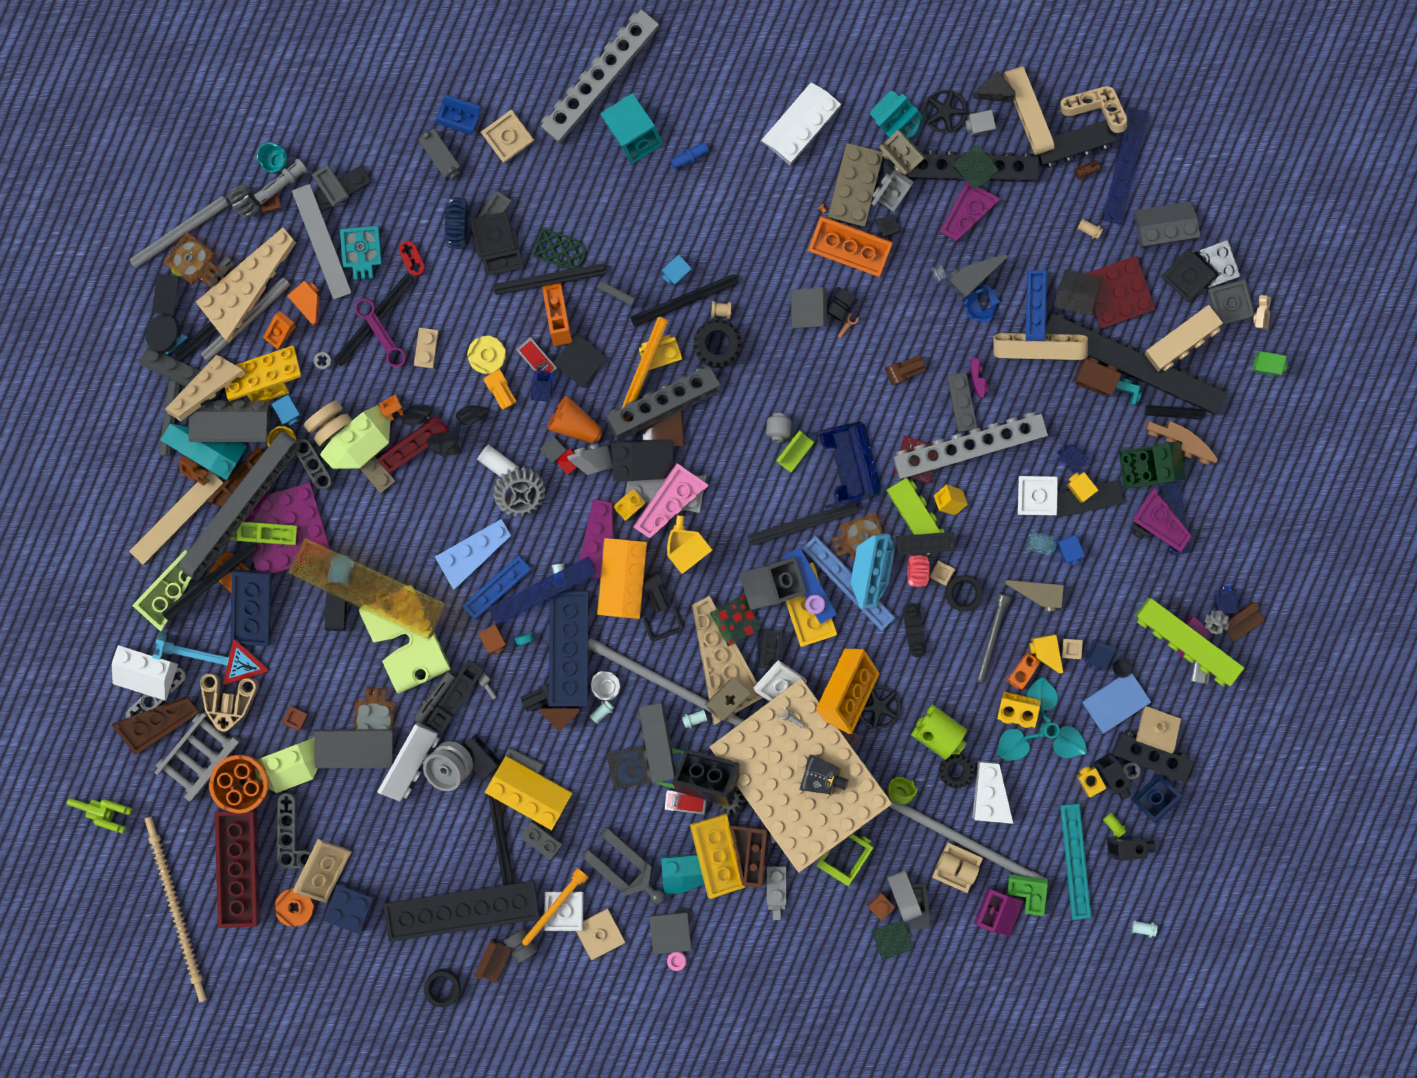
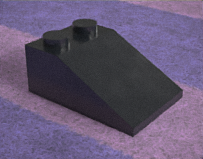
M616 440L612 442L613 481L666 479L674 468L673 440H620L618 442Z

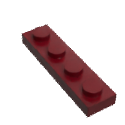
M437 415L379 455L377 461L390 474L427 448L429 436L435 433L447 432L449 428Z

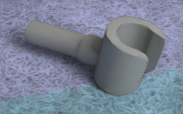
M483 673L478 679L479 684L487 690L492 699H495L496 695L488 685L491 678Z
M781 708L786 711V716L782 717L777 714L780 719L789 720L799 727H803L804 724L794 718L788 709Z

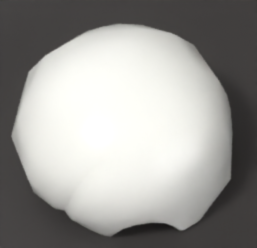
M600 671L593 676L591 691L595 697L600 700H612L618 695L620 682L612 672Z

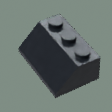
M685 749L672 784L678 793L730 807L737 788L740 764Z

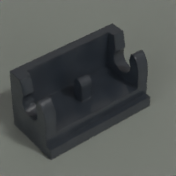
M157 273L152 313L174 314L179 277Z
M759 629L755 667L771 669L779 660L783 632Z
M477 734L463 745L472 757L473 770L482 780L501 763V760Z

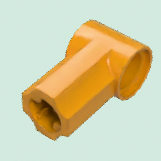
M500 369L483 378L502 410L517 402Z

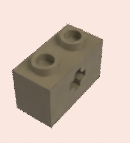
M731 677L704 705L720 721L725 719L728 721L735 714L734 710L738 706L742 707L749 700L747 697L751 693L735 677ZM725 697H732V704H725L727 701Z

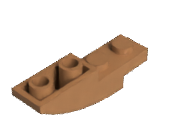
M1171 421L1167 422L1165 427L1152 422H1146L1144 430L1148 431V435L1159 438V436L1165 437V441L1168 443L1180 442L1182 456L1190 459L1194 456L1199 458V462L1205 465L1217 462L1218 459L1211 449L1186 428Z

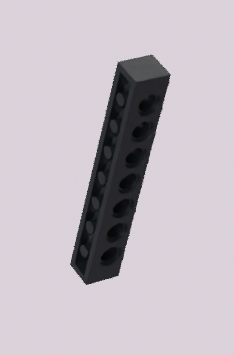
M926 151V154H923L926 157L923 161L926 162L927 168L921 170L916 167L910 174L904 175L910 180L1036 182L1038 180V157L1033 156V153H1023L1022 156H1014V153H1003V156H995L993 152H985L983 155H976V152H964V155H957V152L948 151L945 152V155L938 154L937 151ZM884 156L883 178L887 173L891 175L895 169V164ZM943 161L946 164V169L939 170L936 167V162ZM958 161L963 162L965 169L962 171L958 170L955 163ZM976 162L984 164L983 171L976 170L974 166ZM1000 162L1003 165V171H996L994 163ZM1014 163L1022 165L1023 169L1021 172L1013 169Z

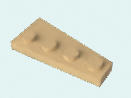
M216 355L165 410L171 416L182 421L200 408L202 402L214 398L217 391L223 387L225 389L232 385L231 381L237 377H243L245 372L243 369Z

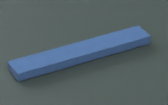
M815 535L802 550L859 607L850 583L852 572ZM879 600L877 607L860 608L881 631L895 619Z

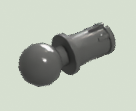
M226 255L216 267H212L214 272H208L204 275V284L208 287L215 286L218 283V277L224 278V274L236 263Z

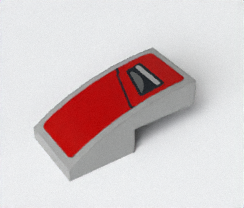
M531 337L516 349L542 380L557 369Z
M667 790L666 810L706 814L707 800L678 793L674 790Z

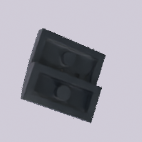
M515 229L512 230L515 250L482 257L486 276L523 268Z

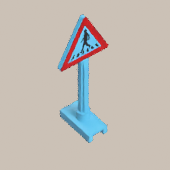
M159 633L156 639L157 645L152 658L160 660L163 653L170 655L173 653L226 665L223 684L268 672V668L235 639L232 643L230 656L225 657L176 646L174 643L166 642L167 634Z

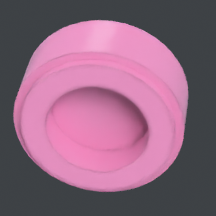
M670 953L667 958L669 968L674 971L682 970L686 965L684 953Z

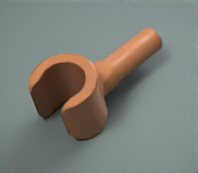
M852 313L849 314L845 320L844 327L837 336L842 338L847 329L858 322V317L854 322H851L849 317Z

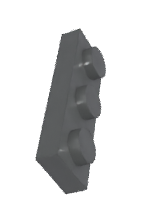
M149 346L139 360V365L185 387L200 373L199 370L164 353L154 351Z
M966 372L948 375L947 380L957 431L977 429Z

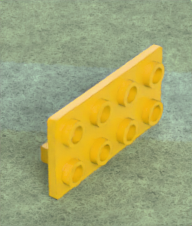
M294 346L236 364L237 367L243 369L245 375L231 381L232 385L226 388L225 391L229 401L246 395L250 401H269L289 394L285 382L301 377Z

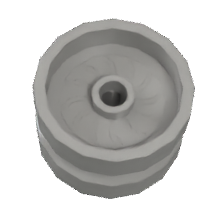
M450 741L441 743L424 761L423 765L424 775L428 782L441 791L455 790L473 769V761L469 752L462 745Z

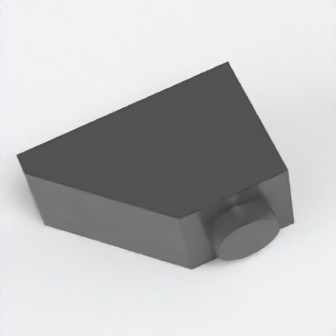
M911 884L922 916L909 920L910 930L929 929L930 914L926 884Z

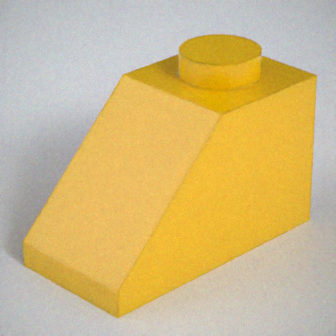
M1052 634L1031 638L1032 643H1029L1031 654H1034L1035 658L1057 673H1063L1057 636Z

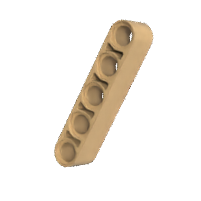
M1020 66L1004 72L1006 84L1034 154L1038 155L1053 150L1054 142L1024 67Z
M999 333L993 336L994 356L998 358L1082 360L1088 357V337L1084 335L1046 334L1045 341H1026V334Z

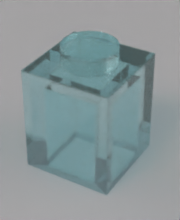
M1030 532L1026 551L1051 556V553L1056 550L1057 541H1054V536Z
M344 555L332 556L327 576L329 582L349 586L354 565L349 560L350 557Z

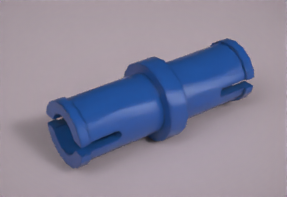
M703 141L691 149H685L684 153L671 158L670 162L673 168L677 170L689 162L692 164L695 162V159L709 153V149Z

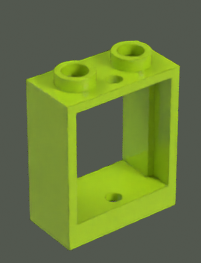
M854 833L849 837L864 846L865 849L848 875L825 861L829 852L820 857L815 863L817 867L848 887L873 849L870 839L863 835L858 837Z

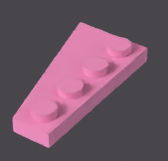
M676 463L633 527L651 538L675 514H678L685 505L691 502L709 485Z

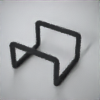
M676 606L673 608L679 625L676 629L654 636L647 617L643 619L651 641L654 642L683 631L684 625Z

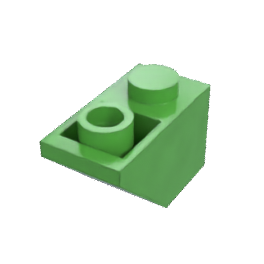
M1261 351L1257 352L1251 371L1270 377L1280 376L1287 369V356Z

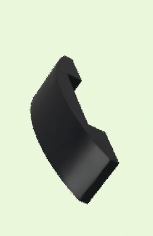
M468 659L427 723L443 733L484 669Z

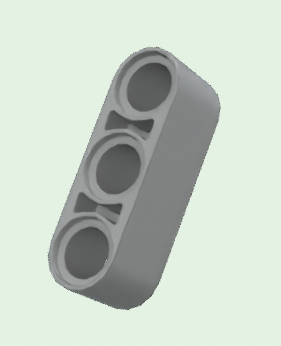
M906 871L888 876L887 879L903 921L906 922L922 916Z

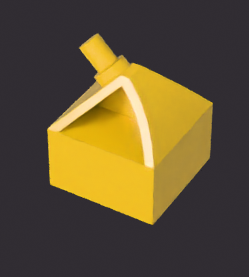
M677 515L676 525H674L668 538L667 555L681 574H683L710 553L712 549L699 532L686 531L685 526H683L685 516Z

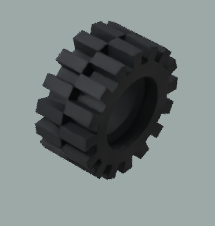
M953 754L940 762L939 776L947 786L961 789V787H966L972 781L974 767L966 756ZM951 765H962L964 769L963 775L959 778L951 777L949 774Z

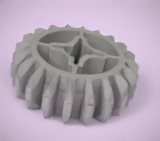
M515 466L514 471L511 472L508 469V474L501 473L502 479H497V485H494L493 488L495 503L501 511L505 510L507 515L512 513L515 517L520 513L523 517L524 512L531 514V509L537 510L536 504L542 505L541 499L545 498V486L537 472L534 473L531 468L526 471L524 466L521 470H518ZM534 486L531 495L528 496V493L531 491V488ZM510 487V491L507 492L508 495L505 496L507 489Z

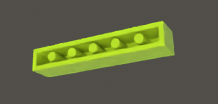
M1147 598L1135 614L1139 625L1145 629L1147 626L1153 630L1152 634L1160 640L1163 638L1169 642L1168 646L1174 651H1182L1184 653L1183 657L1190 663L1194 661L1200 665L1199 669L1207 675L1209 673L1214 675V680L1221 686L1225 684L1231 686L1244 669L1243 666L1153 599Z

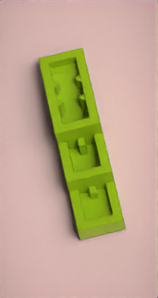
M243 522L230 540L296 545L297 526Z

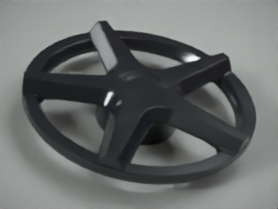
M952 90L934 92L927 98L923 108L926 123L933 130L941 133H949L958 129L964 122L967 113L964 100ZM938 94H948L944 103H940L933 98ZM953 96L960 101L963 109L951 107ZM928 103L937 109V112L929 119L927 117ZM962 115L960 122L952 128L951 116ZM943 119L947 129L936 128L932 123Z
M874 686L870 693L872 704L865 705L862 711L873 712L872 724L869 723L862 713L860 718L869 727L882 729L892 725L897 720L900 713V701L896 693L890 688ZM874 689H883L890 692V694L883 699H879ZM893 698H895L897 703L896 713L887 708L888 703ZM882 714L893 718L884 725H878Z

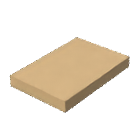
M318 839L293 892L327 903L351 851Z

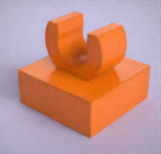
M396 394L379 403L385 417L389 416L391 420H394L392 413L396 411L403 415L402 406Z

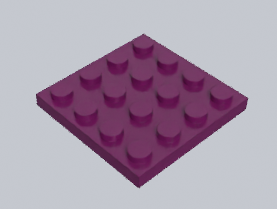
M311 482L263 496L244 520V522L297 526L296 545L254 542L258 547V550L252 554L256 571L272 572L273 574L333 556Z

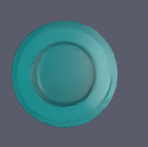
M533 632L515 637L517 645H523L535 639Z

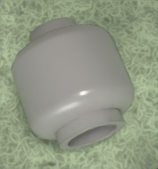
M772 414L767 419L766 435L772 438L773 442H783L784 439H788L791 435L792 421L786 414Z

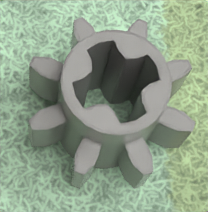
M1212 610L1211 616L1206 615L1205 628L1209 629L1212 634H1222L1223 629L1228 630L1229 616H1225L1222 611Z

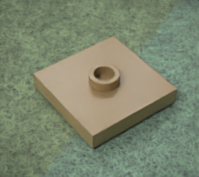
M512 109L481 131V134L503 163L509 161L534 142V139Z
M1145 706L1142 711L1136 741L1173 753L1181 719Z
M608 908L583 921V931H576L591 960L625 943Z

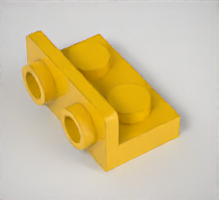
M667 335L661 338L649 370L682 360L675 337L671 338V335ZM648 342L642 343V347L639 348L641 358Z

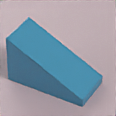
M181 334L180 338H177L175 342L177 343L176 346L165 353L170 355L190 337Z

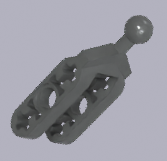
M606 826L600 833L601 836L641 870V873L629 884L589 848L581 856L626 896L644 890L650 895V900L653 904H662L665 900V894L661 890H654L649 885L652 866L613 830Z

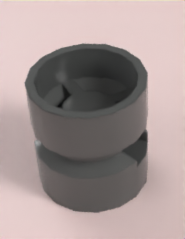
M524 927L513 932L503 940L508 950L513 951L511 955L516 963L524 961L538 951L533 941L527 946L523 945L522 940L528 934Z

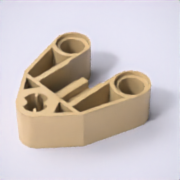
M209 673L204 675L200 681L205 711L215 727L222 732L232 729L247 715L259 689V683L256 679H243L238 686L235 710L232 713L234 694L223 693L221 711H219L221 695L220 676L216 673ZM208 677H212L215 680L213 687L207 685ZM247 681L253 685L251 692L245 689L244 685ZM226 718L229 724L224 727V723H221V720Z

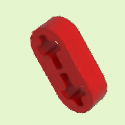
M411 241L402 242L399 246V253L408 272L413 276L422 275L425 271V265L417 247ZM408 245L409 247H413V249L411 250V254L413 257H409L407 253H403V251L405 250L404 246ZM412 260H415L418 265L421 264L419 272L411 270L413 268Z

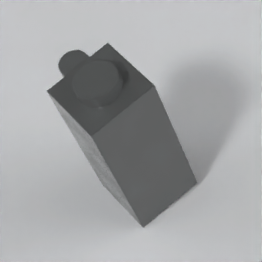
M434 129L424 133L418 139L446 180L448 178L452 180L460 174L461 167Z

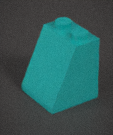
M633 93L600 113L606 126L631 165L664 145L655 125Z

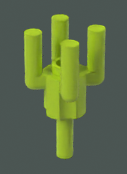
M69 798L67 801V805L86 811V818L94 820L95 825L122 834L125 833L126 826L110 821L113 812L117 811L131 815L133 808L105 799L101 800V802L93 799L89 804Z

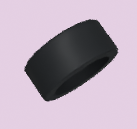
M960 575L954 577L948 583L945 596L952 608L958 611H970L980 604L983 590L975 578L968 575ZM961 582L970 583L975 589L973 601L966 605L957 603L953 597L954 587Z
M447 969L434 971L424 983L425 998L435 1007L443 1008L450 1006L457 1000L461 991L460 979L454 972ZM439 977H446L453 983V993L447 999H438L432 993L431 985Z

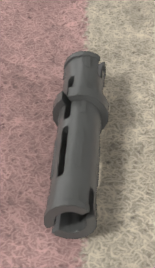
M447 671L428 698L422 701L423 705L412 718L423 724L431 711L436 709L435 706L456 677Z

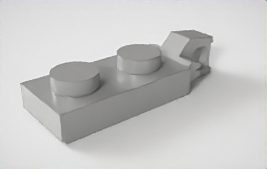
M767 866L768 910H773V920H781V910H785L786 866Z

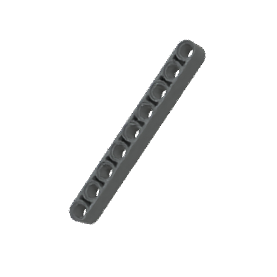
M281 432L274 439L179 563L181 571L193 580L199 579L298 452L300 443L286 432Z

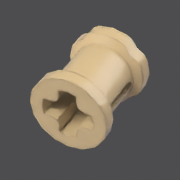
M712 301L711 318L719 316L730 319L731 302L723 304Z

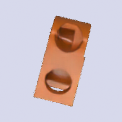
M1027 652L1005 681L1017 690H1022L1035 672L1040 661Z

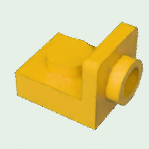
M632 489L613 507L626 521L645 504V501Z

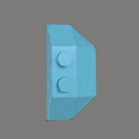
M890 534L873 535L857 546L850 583L859 607L862 609L877 607L878 600L883 596L889 584L895 547Z

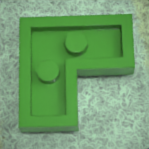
M1010 874L1007 895L1027 897L1025 914L1044 916L1048 880Z

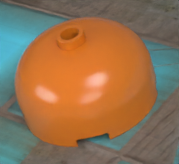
M233 755L223 759L214 767L209 782L210 794L214 802L223 810L225 809L236 814L246 813L259 806L265 799L269 790V777L264 766L257 759L248 755ZM255 768L259 770L263 780L260 781L256 778ZM246 779L247 782L242 785L240 780Z

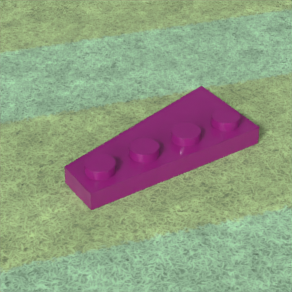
M593 499L577 574L601 578L604 538L613 539L611 502Z

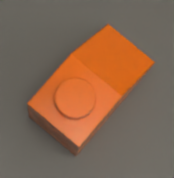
M303 281L287 296L311 324L316 326L319 322L320 296L317 294L319 290L312 282L308 284V282Z

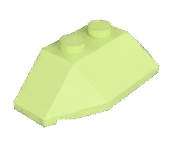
M378 405L362 412L331 439L320 456L332 469H360L389 444L391 419L389 416H384Z
M315 737L257 759L264 766L268 774L270 790L278 793L314 779L318 768H315ZM255 768L256 778L260 781L263 780L261 773Z

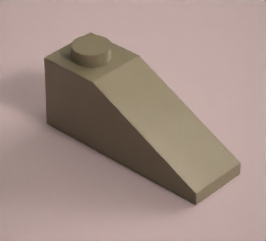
M1004 580L1005 585L1037 605L1045 607V611H1056V608H1062L1064 585Z

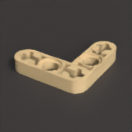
M1111 87L1097 88L1066 97L1061 101V112L1065 116H1073L1101 108L1113 132L1120 133L1127 128V117L1115 90ZM1086 99L1093 100L1091 103L1088 104L1083 102ZM1110 107L1117 108L1114 112H1110L1107 109Z

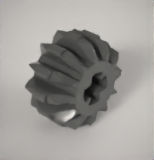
M246 185L236 186L229 192L230 204H232L241 217L248 218L259 210L260 204L253 196L254 193Z
M741 791L735 792L730 807L715 803L714 806H722L719 810L720 813L727 809L726 814L730 815V809H732L734 814H737L735 807L743 809V805L738 802H745V798L739 797L743 795Z

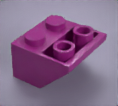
M987 887L974 923L976 926L994 933L1010 936L1024 901Z

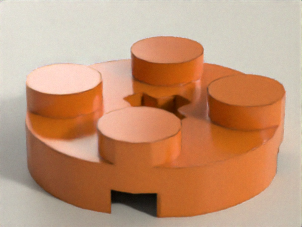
M293 887L283 891L276 899V916L286 926H301L311 918L315 904L312 898L293 892ZM290 903H298L299 911L294 910L292 912L290 910Z

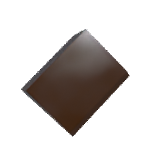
M542 705L540 713L560 732L579 713L581 707H549V705Z

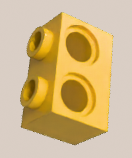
M1003 691L997 719L1006 724L1016 723L1024 728H1035L1041 700ZM1005 707H1012L1014 711L1008 712L1005 710ZM1031 711L1033 715L1026 716L1023 712Z

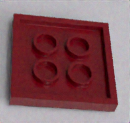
M1137 256L1081 275L1100 329L1156 310Z

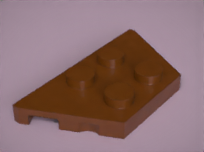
M258 447L216 490L208 501L213 505L223 507L264 454V451Z

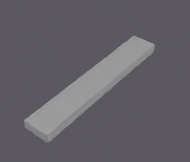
M311 184L292 190L333 300L352 293Z

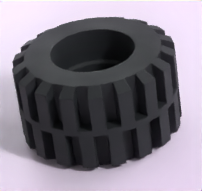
M711 319L708 322H704L697 329L694 336V351L703 364L716 368L726 367L733 363L740 354L742 345L741 335L731 322L724 321L723 319ZM715 332L723 333L729 340L727 351L720 355L712 354L706 347L707 338Z

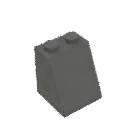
M796 557L739 573L750 610L778 604L806 594Z

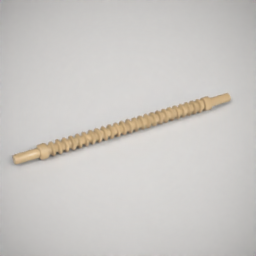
M152 816L144 819L150 836L148 840L152 844L151 849H154L152 853L156 855L154 859H157L156 865H159L157 870H160L159 875L162 876L160 880H163L162 886H165L163 890L167 892L165 896H168L167 901L170 902L168 906L171 907L170 912H173L171 917H174L173 922L176 923L174 927L178 929L176 933H179L178 938L181 939L179 943H182L181 949H184L182 954H185L184 959H187L185 964H188L187 970H190L188 974L192 976L190 981L195 986L199 1002H203L206 1000V996L201 983L203 981L202 975L198 973L200 972L197 969L199 965L195 963L197 959H194L195 954L192 953L194 949H191L192 943H189L191 939L187 937L189 933H186L188 928L184 927L186 922H183L184 917L181 916L183 912H180L181 907L178 906L180 902L176 900L178 896H175L176 891L173 890L175 886H172L173 880H170L172 875H169L170 870L167 869L169 865L165 863L167 862V859H164L166 855L162 853L164 849H161L162 844L159 842L161 838L159 834L157 835Z

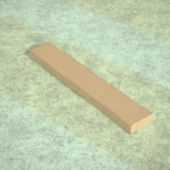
M209 470L206 476L209 482L204 486L197 482L129 551L142 565L224 483L215 473Z

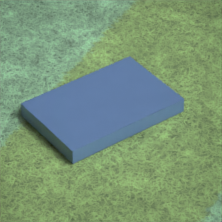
M1132 673L1125 678H1116L1081 701L1102 734L1151 703Z

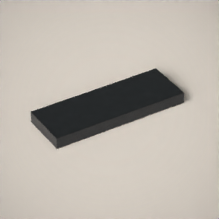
M1119 480L1095 485L1098 491L1082 503L1079 502L1071 490L1058 493L1056 517L1060 518L1124 503Z

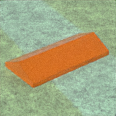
M820 216L808 251L880 277L893 242Z

